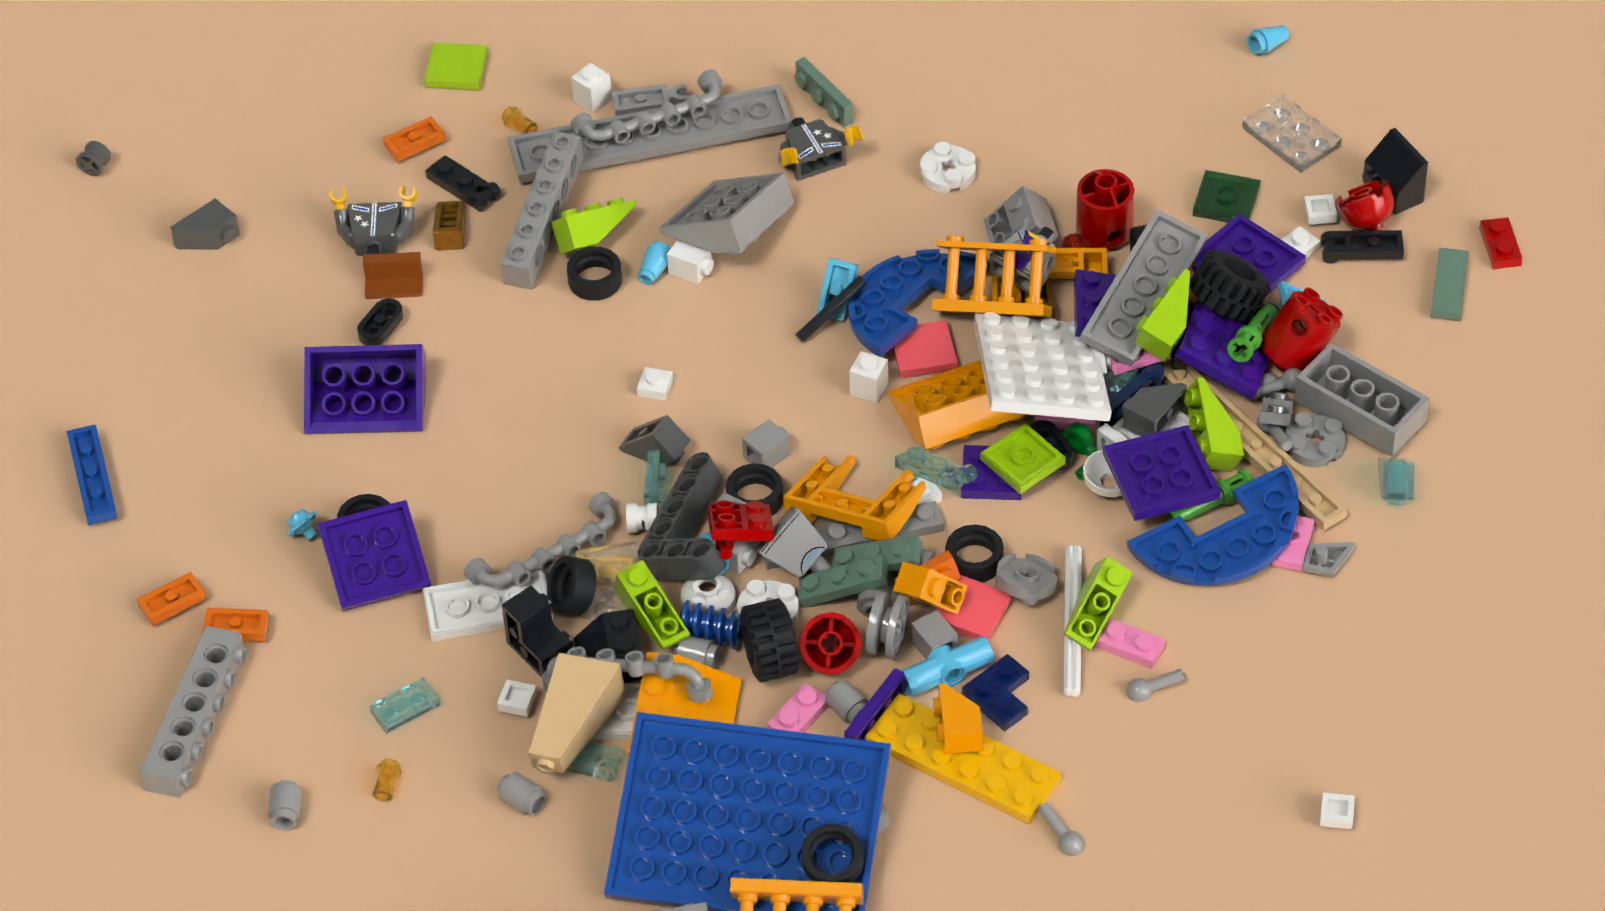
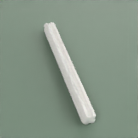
M1068 545L1065 548L1064 632L1082 587V548L1079 545ZM1064 635L1063 693L1067 697H1077L1080 695L1081 645Z

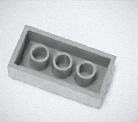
M1330 343L1296 377L1294 397L1295 402L1316 414L1340 420L1342 429L1391 457L1427 422L1430 399L1333 343Z

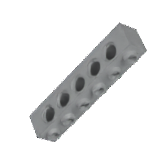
M553 132L501 261L505 285L532 290L554 235L551 222L561 217L560 213L564 210L584 159L580 136Z
M210 626L205 627L140 769L144 791L180 798L185 786L188 787L190 785L193 767L196 761L199 762L203 756L206 738L211 737L213 734L215 718L218 712L221 713L224 709L227 691L229 688H233L236 681V671L239 665L243 664L246 660L247 647L243 644L240 632Z

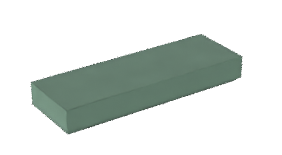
M1439 248L1431 309L1432 318L1460 321L1468 251Z

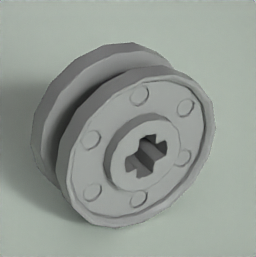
M880 590L877 593L871 608L866 632L865 646L867 654L877 655L882 644L885 643L886 658L897 659L908 625L910 611L909 596L898 595L893 607H891L889 592Z

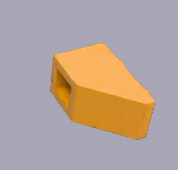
M902 562L893 591L907 595L910 599L958 615L968 585L930 568Z
M939 684V697H933L934 716H941V722H936L937 742L943 741L944 754L983 751L980 706L947 684Z

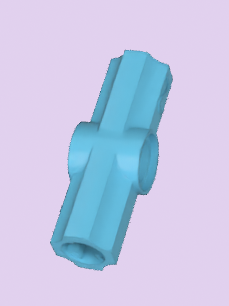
M981 636L952 649L948 645L934 649L929 654L927 660L901 670L905 675L906 694L914 696L939 684H947L950 687L955 686L964 679L966 673L994 661L991 644L986 637Z

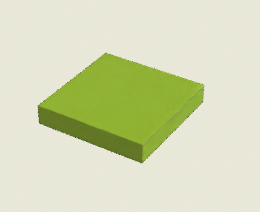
M433 42L424 80L425 87L480 90L488 54L487 45Z
M1026 423L980 453V460L1019 494H1022L1066 463V457Z

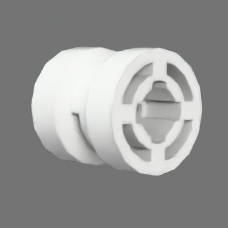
M627 503V533H637L639 530H646L648 532L658 514V504L647 503L645 506H639L636 503Z

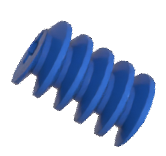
M686 600L679 617L689 631L690 636L711 640L713 644L717 641L720 647H726L728 643L731 649L737 650L740 647L743 638L737 610H734L730 618H728L726 608L722 607L719 614L715 615L714 605H710L705 613L703 612L702 603L698 602L695 609L691 610V601Z

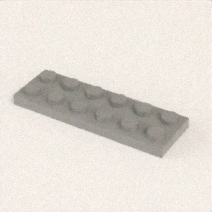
M1156 209L1081 333L1079 340L1132 367L1143 349L1135 344L1139 334L1135 330L1144 315L1149 317L1153 311L1150 309L1159 295L1164 297L1167 294L1165 288L1174 275L1179 277L1185 268L1190 270L1208 235Z

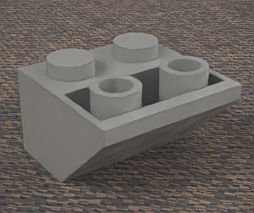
M1025 186L1019 188L983 220L990 243H1004L1019 229H1026L1037 235L1043 227H1048L1055 233L1056 239L1053 241V244L1059 240L1047 199Z

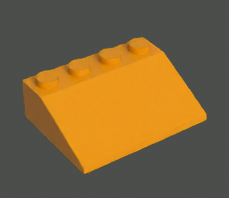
M981 360L887 391L890 401L914 440L924 449L929 450L941 448L944 443L952 440L967 439L972 433L981 430L990 431L996 429L999 424L1007 421H1020L1025 418V415H1028L990 411Z
M647 652L645 661H654L655 656L660 653ZM672 654L674 663L688 664L694 667L702 677L711 681L713 689L712 698L706 702L694 703L688 698L686 685L690 680L686 677L674 675L669 679H661L657 674L645 673L642 675L627 751L628 759L637 712L734 724L742 683L741 679L681 655Z

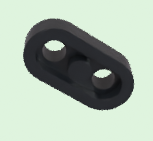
M392 298L378 301L357 326L359 341L364 345L382 344L403 320L401 303Z
M1040 420L1032 423L1030 427L1066 457L1065 465L1057 470L1067 469L1073 462V448L1066 438L1050 421Z

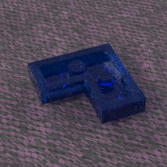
M1006 654L962 687V695L980 706V711L1005 732L1028 715V707L1011 692L1029 680V671L1009 654Z

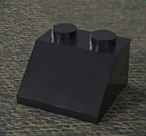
M1396 128L1390 129L1365 159L1362 179L1364 184L1379 181L1380 186L1383 185L1384 180L1388 181L1394 198V209L1392 212L1396 215L1424 202L1428 161Z
M633 608L599 615L574 637L575 647H583L587 657H596L597 652L602 649H612L616 659H625L626 654L631 651H641ZM622 672L624 683L642 680V676L632 677L628 672Z

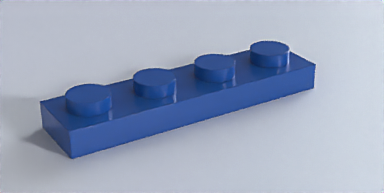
M96 424L67 431L88 526L118 519Z

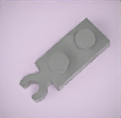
M666 84L611 91L615 116L660 108L665 103L675 105L684 102L688 97L685 84L676 85L672 89H667Z

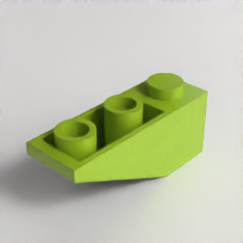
M623 197L607 201L608 206L601 207L600 203H595L583 207L584 212L578 213L577 208L561 212V218L551 222L560 255L598 244L637 205L636 201L624 202Z
M1186 268L1179 277L1174 275L1165 288L1167 294L1164 297L1159 295L1150 309L1153 311L1149 317L1144 315L1135 329L1139 332L1135 344L1164 362L1180 342L1186 328L1190 271Z
M1197 377L1187 389L1184 397L1190 417L1189 428L1210 470L1232 472L1244 457L1240 431L1204 378Z
M1109 556L1096 562L1080 590L1064 635L1088 651L1092 650L1133 572Z
M643 560L616 573L614 590L626 609L633 608L635 620L662 650L690 637L686 626Z

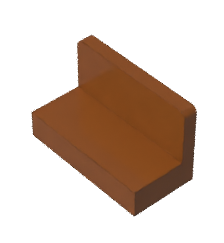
M421 252L363 255L366 299L421 297L423 295Z

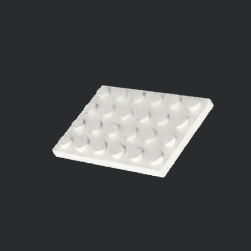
M993 312L975 313L974 328L990 411L1110 422L1112 411L1099 358L1094 357V352L1090 345L1080 341V337L1075 336L1074 320L1065 322L1047 317L1033 319L1022 315L1011 317L1000 316Z

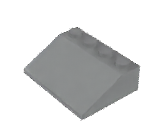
M784 172L714 180L659 229L662 234L716 254L729 253V255H738L746 250L745 247L748 244L756 241L764 230L773 226L772 223L777 218L786 214L785 211L794 204V200Z

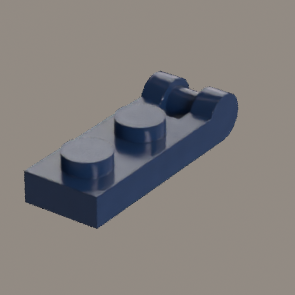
M1160 364L1149 365L1110 398L1109 402L1112 411L1110 422L1100 421V427L1106 423L1113 428L1123 418L1122 407L1126 399L1133 397L1140 388L1164 385L1162 381L1164 379V367Z

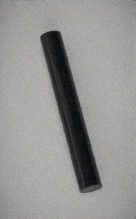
M861 276L854 279L795 334L802 343L808 339L867 284Z

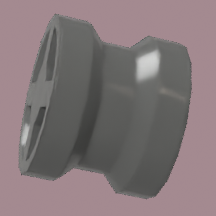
M89 141L84 148L85 152H81L77 156L76 164L84 173L97 176L101 173L103 165H106L111 160V153L102 143Z

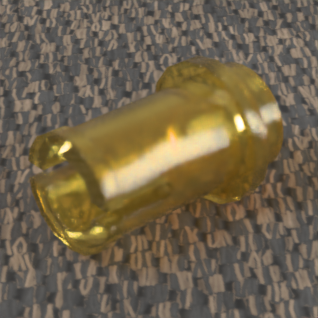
M508 107L502 114L504 125L513 127L521 134L536 132L537 123L524 116L518 107Z
M384 759L376 768L378 777L372 795L379 801L389 802L393 799L396 780L401 776L402 771L397 761Z

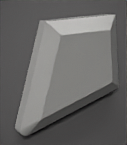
M1355 542L1309 544L1302 571L1333 578L1354 551Z

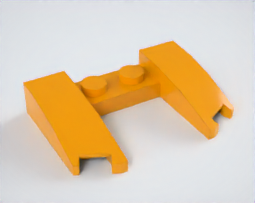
M1056 248V263L1047 279L1074 278L1076 269L1108 274L1107 248ZM991 273L992 302H997L998 297L1001 296L1002 278ZM1013 285L1012 297L1015 298V303H1021V289Z
M845 455V460L839 466L827 464V456H822L783 496L785 513L793 506L798 508L810 523L817 516H822L862 527L863 537L882 541L893 539L902 529L923 495L926 485L924 481L919 482L916 486L912 485L910 481L913 479V472L905 469L877 500L838 491L856 463L855 456Z

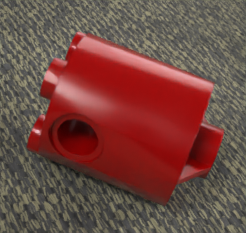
M1110 169L1094 170L1084 175L1078 182L1076 232L1078 238L1088 248H1107L1109 250L1130 243L1129 232L1130 228L1133 227L1135 189L1132 181L1125 174Z
M1306 287L1303 291L1292 292L1262 335L1261 348L1269 357L1270 363L1277 369L1286 371L1290 368H1298L1303 371L1326 348L1341 326L1340 320L1343 317V313L1337 307L1322 301L1320 295L1311 288Z

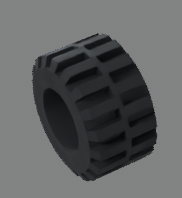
M1212 250L1206 253L1190 279L1189 284L1193 294L1206 307L1223 317L1240 322H1248L1254 317L1270 291L1269 282L1256 267L1239 256L1221 250Z
M776 598L743 606L740 613L741 633L751 670L757 680L762 683L798 674L800 657L796 634L788 609L782 600Z

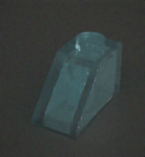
M1378 458L1380 497L1388 499L1389 505H1406V500H1414V462L1408 458Z

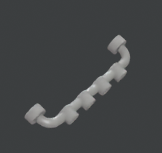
M706 70L700 74L697 80L702 91L706 93L705 95H689L684 102L676 105L665 103L658 111L649 114L645 111L639 112L632 120L626 122L616 120L608 128L602 130H595L596 124L590 114L580 113L572 119L571 128L580 137H586L593 141H604L613 138L616 143L622 144L630 138L629 132L639 129L641 134L648 135L655 130V123L663 120L668 126H674L681 120V114L690 112L695 118L702 116L706 112V106L715 102L719 97L722 79L715 70Z
M606 492L596 494L589 503V510L602 520L596 523L594 521L585 523L581 531L572 536L569 534L562 535L555 545L547 549L543 547L536 549L530 558L521 563L519 561L511 562L507 566L506 571L500 574H490L491 567L482 558H475L466 565L464 576L474 585L482 583L487 586L497 587L508 584L511 581L517 586L525 585L531 578L530 571L537 567L543 573L551 571L555 564L556 557L562 554L564 556L577 557L581 551L580 545L588 541L593 546L600 545L606 538L605 531L611 528L616 520L614 499Z
M573 647L567 652L569 655L620 664L621 672H628L632 677H640L645 673L657 674L661 679H669L674 675L684 676L690 680L686 685L689 700L694 703L706 702L713 696V689L709 679L702 677L694 667L688 664L674 663L672 654L667 652L655 656L654 661H645L643 653L637 650L627 653L625 659H616L612 649H602L597 652L596 657H587L583 647ZM557 656L549 661L547 670L541 676L546 691L548 690Z

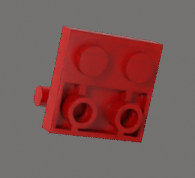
M727 500L708 503L711 540H715L716 549L720 552L722 559L728 560L732 557L734 541H773L774 529L769 504L759 501L735 504Z

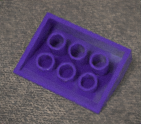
M423 345L305 347L304 434L423 432L426 391V351Z

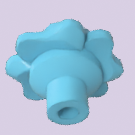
M305 509L295 512L287 520L290 527L287 535L303 534L309 541L317 534L316 530L312 527L314 524L313 519L316 517L317 512L308 513Z

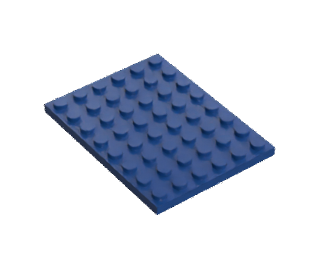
M637 712L604 890L605 898L681 907L688 903L698 904L706 902L708 911H740V903L737 902V899H732L730 892L731 878L811 881L808 879L802 864L801 848L804 840L813 829L823 824L836 823L851 829L857 834L862 843L864 865L861 874L853 883H861L863 885L864 900L863 905L856 904L852 911H866L891 743ZM837 839L826 840L816 847L813 859L820 871L834 874L845 870L850 865L852 852L843 841ZM757 900V903L753 906V911H773V904L767 900ZM790 902V905L786 906V911H806V906L803 905V902ZM823 903V906L819 907V911H839V908L836 907L835 903Z

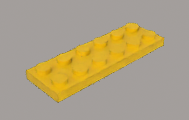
M902 694L896 696L865 736L867 741L891 743V757L1027 824L1031 823L1039 812L1038 808L1048 800L1062 780V772L984 734L983 751L944 754L943 741L937 742L936 722H941V716H934V710Z

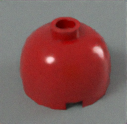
M1384 180L1381 186L1379 181L1362 184L1348 190L1349 197L1343 200L1340 195L1334 201L1343 221L1349 227L1359 230L1376 231L1384 226L1382 222L1390 217L1394 209L1393 193L1387 180Z
M834 612L820 613L809 619L802 628L799 638L800 654L805 663L813 670L828 675L842 673L850 668L858 659L862 647L861 635L855 624L845 615Z

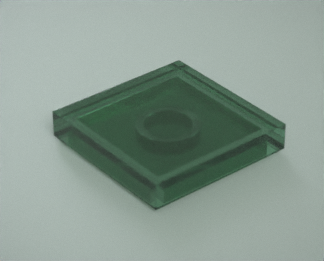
M1205 170L1192 216L1228 223L1240 213L1250 220L1261 187V180Z

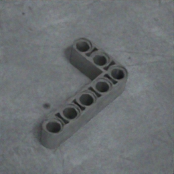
M707 452L697 453L688 459L638 548L637 555L640 561L643 560L656 580H708L717 577L725 568L723 559L710 539L691 538L708 508V503L712 501L723 479Z

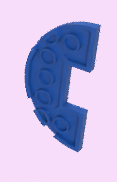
M940 249L917 250L915 256L902 259L897 255L875 265L862 276L867 284L850 299L849 321L854 335L865 348L881 357L918 328L917 318L902 310L931 287L945 293L948 254L940 253ZM960 251L957 295L974 283L976 254ZM987 259V269H986V273H987L988 271H990V260H989V259Z
M1285 464L1233 489V497L1245 513L1197 537L1193 535L1182 517L1178 516L1127 541V549L1149 570L1162 577L1184 584L1221 585L1252 576L1263 570L1280 556L1293 537L1299 515L1298 490L1294 477Z

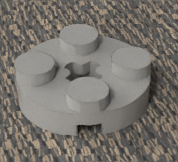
M1299 413L1286 429L1285 434L1293 443V447L1289 452L1294 455L1293 459L1301 465L1308 467L1327 466V461H1331L1334 458L1337 461L1344 452L1345 433L1342 429L1341 421L1336 418H1329L1318 414ZM1310 438H1318L1320 440L1315 444L1311 443Z
M1009 554L998 562L995 587L999 591L1019 598L1024 604L1035 605L1039 599L1047 598L1053 594L1058 577L1054 574V566L1042 557L1026 554L1025 558H1016V554Z

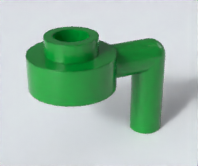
M1073 422L1063 431V436L1072 446L1075 453H1085L1087 456H1090L1098 451L1093 445L1092 432L1088 426ZM1084 464L1075 471V475L1079 480H1084Z

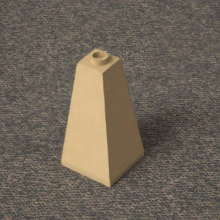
M558 653L529 750L532 767L544 773H552L553 771L563 773L624 700L626 689L620 664Z

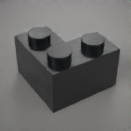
M529 586L501 604L507 644L540 677L547 670V665L551 659L558 656V653L567 654L574 646L570 635L566 631L561 632L555 626L551 615L552 603L544 593L540 594L533 586Z

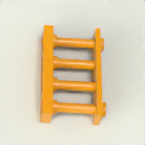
M946 236V241L936 240L937 247L948 249L945 294H942V299L932 298L931 310L964 314L993 312L1002 316L1022 315L1026 317L1052 318V306L1043 304V299H1040L1044 253L1056 254V248L1048 246L1046 240L1030 239V245L964 242V237ZM960 249L976 250L974 287L970 300H959L960 295H957ZM988 251H1004L1001 296L998 297L997 302L987 301V296H985ZM1016 252L1032 253L1029 298H1026L1025 303H1015V298L1012 297Z
M731 878L730 883L732 899H737V902L740 903V911H753V906L757 903V900L770 901L773 904V911H786V906L790 905V902H803V905L806 906V911H819V907L823 906V903H835L839 911H852L856 904L863 905L864 890L861 883Z

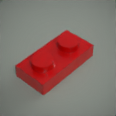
M1509 217L1480 220L1479 229L1492 268L1502 269L1521 266L1522 256Z

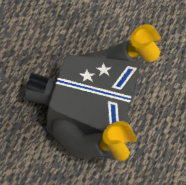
M797 117L790 122V129L785 132L786 141L780 146L778 162L782 167L791 165L797 181L845 166L846 146H852L855 141L864 140L860 127L857 125L851 126L842 132L829 127L823 120L818 119L806 123L802 117Z
M400 186L399 195L404 200V206H402V202L348 204V209L344 207V203L347 200L346 190L342 187L343 197L335 199L331 189L329 196L331 202L336 205L334 217L337 233L348 246H354L355 254L358 256L396 253L398 245L402 244L413 231L415 207H412V203L418 198L417 189L413 186L412 194L406 197L405 186Z

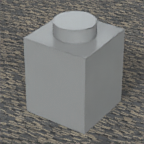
M768 419L742 437L743 457L751 464H765L772 468L790 455V437L787 431Z
M938 610L928 615L920 616L911 623V643L926 660L929 654L940 646L948 645L951 649L958 646V634Z

